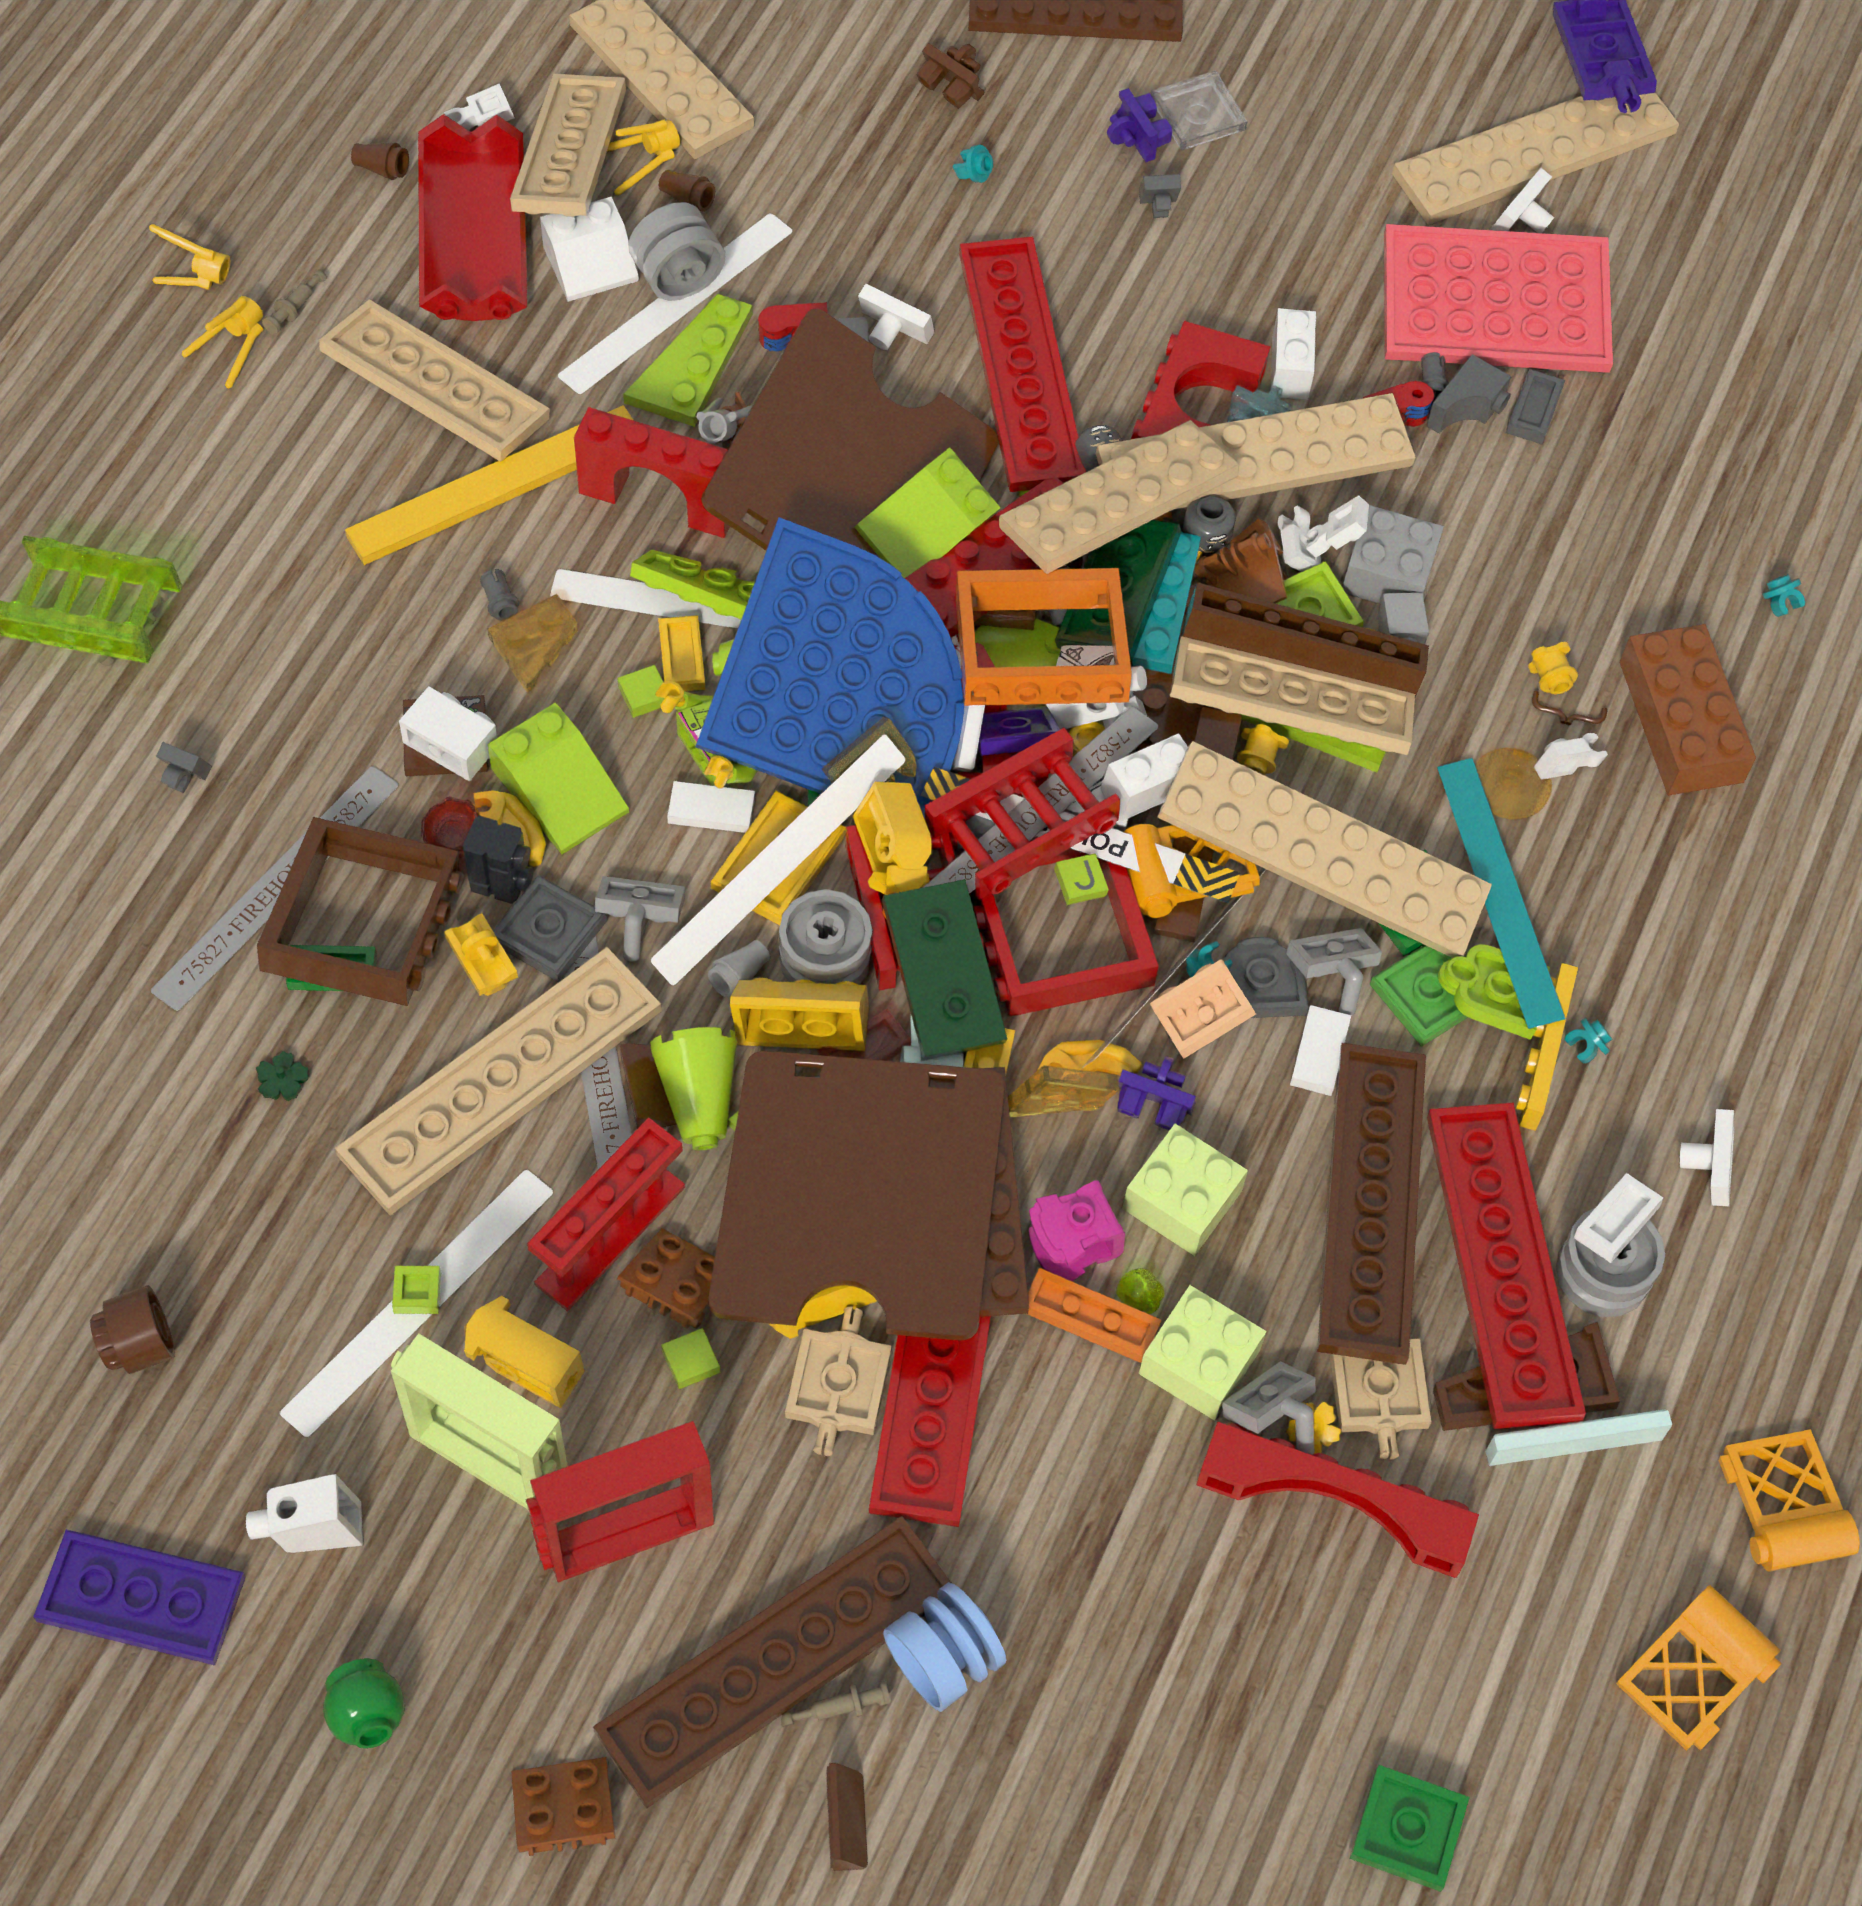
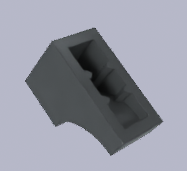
M1472 354L1433 402L1427 427L1440 434L1446 427L1458 421L1479 420L1485 424L1494 412L1500 414L1506 407L1511 396L1507 392L1511 376Z

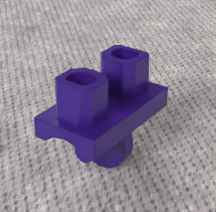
M1129 88L1119 91V98L1122 104L1117 113L1110 117L1112 124L1107 130V137L1116 145L1123 143L1127 147L1135 145L1145 162L1154 160L1157 147L1171 142L1172 126L1164 118L1150 122L1149 119L1156 117L1157 112L1156 102L1150 93L1134 97Z
M1165 1056L1161 1067L1149 1062L1144 1064L1142 1074L1156 1078V1081L1122 1070L1118 1081L1121 1091L1117 1109L1120 1113L1133 1118H1139L1146 1099L1159 1103L1161 1107L1156 1117L1155 1125L1170 1131L1174 1124L1178 1126L1182 1124L1186 1114L1192 1115L1196 1104V1096L1166 1085V1083H1170L1182 1088L1186 1076L1171 1071L1174 1058Z

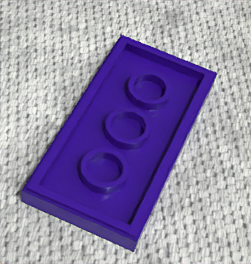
M66 1529L33 1618L39 1623L216 1665L246 1577L244 1572Z

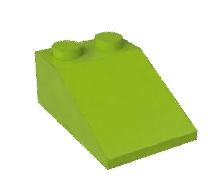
M948 448L861 520L854 528L880 559L895 567L902 573L901 576L906 578L930 560L940 559L981 524L991 518L1000 509V506L954 451Z
M556 702L487 744L491 770L509 792L516 796L535 816L541 825L543 833L562 855L629 813V807L583 735Z

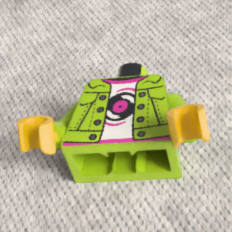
M672 680L664 681L655 693L657 697L665 698L660 707L665 713H671L674 708L678 711L676 712L677 735L710 785L721 789L728 783H748L752 781L758 770L695 747L713 695H697L685 692L678 683Z

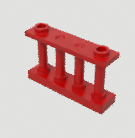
M1065 728L1058 730L925 805V822L932 837L936 838L945 832L952 833L980 871L975 873V894L979 900L991 893L999 894L1011 885L1013 880L1096 833H1106L1119 820L1120 798L1115 793L1099 803L1069 764L1072 761L1073 738ZM1049 773L1057 774L1084 809V812L1064 822L1037 787L1035 781ZM1014 793H1022L1050 831L1029 842L1001 805V800ZM979 812L987 813L1015 851L994 862L967 826L966 820Z
M856 825L847 826L845 848L857 899L870 917L872 926L871 959L878 989L880 991L895 988L896 972L900 971L894 947H891L889 938L891 934L888 922L882 912L880 899L885 894L870 888L868 880L873 874V870ZM945 832L936 838H933L930 834L931 849L938 848L942 868L927 870L930 881L955 860L953 850L958 848V843L952 833ZM979 932V933H980V937H981V941H982V944H983V948H984L983 937H982L981 932Z
M648 1117L527 1243L528 1250L548 1266L534 1281V1285L568 1312L684 1190L685 1183L666 1169L683 1151L682 1143Z

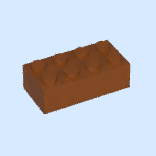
M1706 624L1630 636L1619 663L1667 795L1744 783L1756 756Z

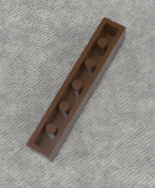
M1198 582L1184 618L1181 635L1183 637L1413 693L1415 697L1427 672L1429 645Z

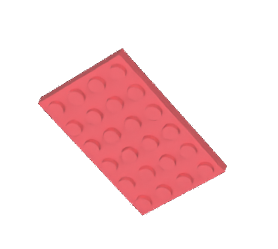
M1386 224L1384 231L1385 359L1421 362V358L1424 355L1436 352L1440 353V357L1442 355L1445 357L1446 363L1465 364L1473 354L1492 366L1610 373L1613 366L1609 238Z

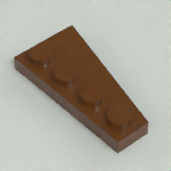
M1598 1322L1584 1326L1582 1331L1568 1336L1586 1413L1617 1409L1620 1403ZM1480 1366L1435 1383L1433 1394L1443 1431L1493 1425Z

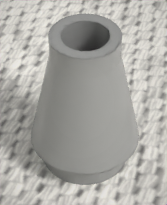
M753 940L747 946L715 960L712 963V968L708 971L711 985L722 996L731 997L739 980H752L760 968L769 961V951L760 941Z

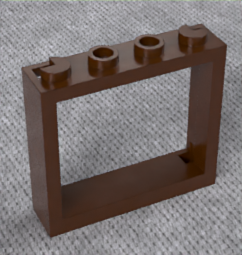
M313 817L257 943L259 971L408 1006L413 991H420L426 973V968L423 966L426 959L433 958L436 953L439 935L437 934L439 926H446L452 907L451 896L453 893L458 894L463 884L464 872L459 871L458 851ZM327 856L437 882L401 972L289 946Z

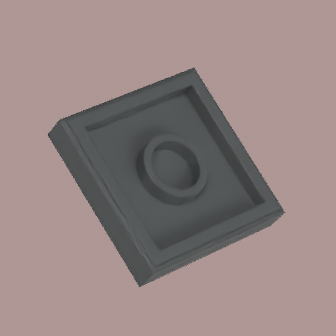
M537 875L526 889V892L520 896L493 932L505 952L559 982L607 922L606 913L595 912L593 905Z

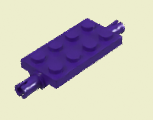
M1568 0L1554 2L1552 14L1583 100H1603L1615 97L1620 112L1627 113L1625 104L1628 105L1630 113L1637 111L1642 103L1639 95L1655 93L1657 80L1626 0Z

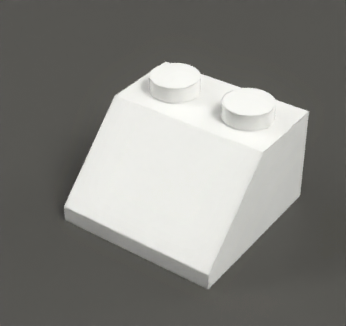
M612 197L591 202L587 216L568 217L563 214H549L540 217L543 248L568 302L639 281L635 262L629 253V240L626 229Z

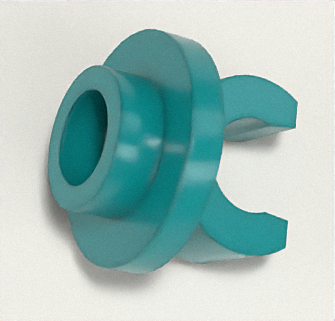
M974 145L970 149L961 151L960 155L964 163H957L952 166L959 179L970 178L975 183L985 182L993 169V159L988 149L983 145Z
M1786 574L1766 583L1769 590L1763 592L1762 595L1764 599L1773 597L1771 609L1775 616L1779 617L1789 613L1785 605L1786 598L1790 600L1793 609L1805 606L1803 594L1799 590L1794 589L1802 584L1800 578L1791 580L1789 574Z
M1218 941L1204 946L1201 950L1194 949L1186 958V970L1190 978L1201 967L1215 963L1212 959V952L1220 946ZM1228 959L1224 962L1227 968L1230 969L1233 964L1232 960Z
M1586 1017L1580 1020L1585 1030H1573L1565 1037V1041L1570 1046L1576 1044L1579 1040L1587 1041L1586 1050L1577 1056L1582 1063L1592 1061L1597 1055L1598 1047L1605 1055L1608 1054L1610 1049L1607 1043L1613 1040L1598 1019L1590 1023Z

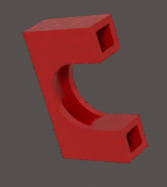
M1184 321L1179 334H1171L1166 349V356H1169L1167 363L1160 362L1154 380V384L1158 385L1155 392L1148 391L1143 406V413L1147 414L1144 421L1137 419L1131 439L1160 435L1189 420L1198 427L1210 426V424L1188 416L1176 402V398L1182 392L1193 387L1214 386L1256 398L1267 369L1271 346Z
M588 407L574 435L579 494L616 504L630 475L629 467L650 469L671 480L683 492L687 501L689 528L721 538L726 537L730 526L705 509L702 503V493L728 449Z

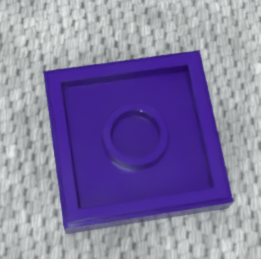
M1047 706L984 713L978 749L982 756L1020 752L1060 729Z

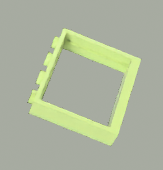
M419 1333L402 1353L397 1351L391 1363V1374L410 1437L526 1509L528 1507L525 1499L533 1497L530 1480L568 1466L560 1420Z

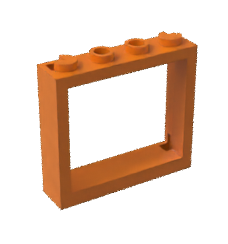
M1119 568L1056 569L1048 574L1042 569L957 571L956 609L964 706L1129 702L1132 672ZM1108 608L1115 665L977 667L973 611Z

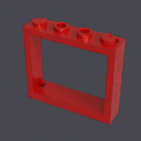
M1069 848L1040 866L1089 854ZM1097 858L1109 889L1108 896L1129 961L1020 984L994 895L991 893L979 900L975 894V889L969 894L973 895L976 905L972 907L979 931L983 930L986 938L984 948L988 967L994 966L997 978L993 980L996 997H999L1000 1002L1005 1001L1009 1017L1155 986L1159 966L1126 867Z
M694 1421L532 1479L530 1483L533 1497L525 1499L530 1513L529 1518L533 1527L532 1532L540 1562L543 1565L544 1571L553 1568L557 1582L714 1525L710 1462ZM680 1477L681 1486L558 1531L557 1522Z

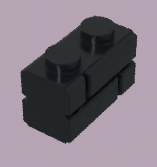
M480 815L474 819L463 843L471 892L487 897L493 894L494 899L510 904L517 901L521 891L526 892L533 878V868L527 866L531 849L528 846H524L523 832L520 827L506 823L498 825L496 820Z

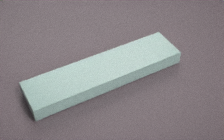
M1663 1409L1499 1433L1493 1436L1485 1452L1489 1466L1662 1441L1672 1427V1421L1669 1411Z

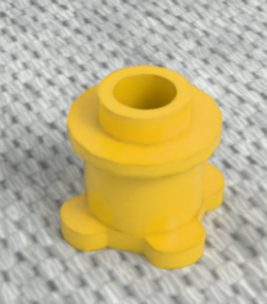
M1560 642L1550 647H1538L1531 653L1533 660L1528 664V668L1531 673L1539 674V687L1543 692L1554 695L1565 693L1572 688L1573 683L1578 677L1577 670L1570 666L1566 654L1571 650L1567 642Z
M1257 724L1255 728L1251 729L1243 728L1241 736L1247 742L1244 751L1238 753L1237 761L1241 765L1262 775L1275 772L1276 763L1274 760L1278 748L1286 749L1289 740L1273 732L1269 726Z

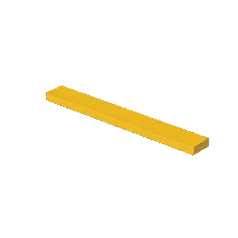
M624 405L607 412L633 420ZM579 425L512 454L501 462H494L346 528V537L363 565H366L577 470L574 435Z

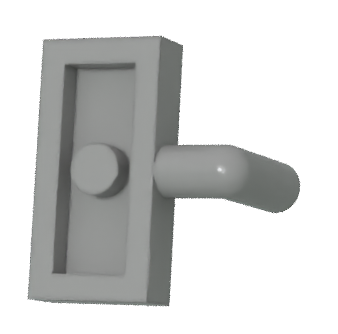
M607 876L602 877L595 898V912L607 913L613 917H626L623 958L625 960L637 961L640 958L643 918L658 923L668 921L678 923L685 900V886Z
M1362 928L1290 940L1286 954L1306 979L1340 972L1345 978L1339 1012L1352 1016L1356 1012L1363 982V974L1359 969L1379 965L1382 951Z
M1280 1361L1223 1401V1417L1258 1434L1283 1415H1287L1295 1419L1296 1450L1312 1455L1314 1453L1313 1410L1301 1402L1316 1392L1315 1377Z

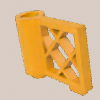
M1139 824L1123 831L1132 835L1140 872L1127 868L1141 914L1148 915L1152 918L1164 917L1172 911L1177 903L1208 897L1207 895L1169 883L1155 843L1177 850L1172 847L1170 839L1186 836L1197 841L1188 855L1197 857L1203 847L1207 846L1223 854L1216 863L1217 865L1224 867L1230 858L1245 865L1248 874L1239 876L1231 898L1254 893V886L1260 885L1256 864L1174 825L1157 828L1151 824Z
M1811 1429L1725 1446L1724 1455L1720 1456L1718 1461L1727 1484L1736 1483L1755 1532V1536L1750 1538L1749 1544L1751 1555L1756 1564H1762L1763 1568L1770 1572L1852 1556L1858 1553L1860 1540L1856 1523L1849 1511L1843 1510ZM1803 1445L1809 1460L1806 1468L1802 1469L1781 1458L1783 1450ZM1755 1455L1768 1462L1769 1466L1762 1478L1744 1469L1740 1457ZM1774 1466L1799 1479L1791 1494L1767 1481ZM1811 1468L1814 1472V1475L1809 1473ZM1803 1482L1821 1491L1826 1503L1812 1506L1796 1497ZM1751 1485L1756 1487L1754 1492L1752 1490ZM1761 1490L1786 1503L1781 1512L1762 1515L1756 1500Z
M1709 1585L1616 1684L1686 1751L1693 1744L1701 1750L1720 1730L1713 1722L1755 1678L1763 1684L1779 1668L1782 1663L1775 1656L1781 1650L1719 1592ZM1678 1632L1694 1646L1695 1663H1669L1668 1642ZM1661 1651L1662 1663L1650 1662ZM1702 1654L1712 1663H1702ZM1642 1670H1662L1664 1696H1646L1631 1681ZM1669 1670H1695L1697 1696H1671ZM1703 1670L1721 1671L1735 1686L1725 1696H1704ZM1654 1703H1664L1665 1713ZM1671 1703L1698 1704L1699 1724L1688 1735L1673 1722ZM1705 1704H1717L1706 1715Z

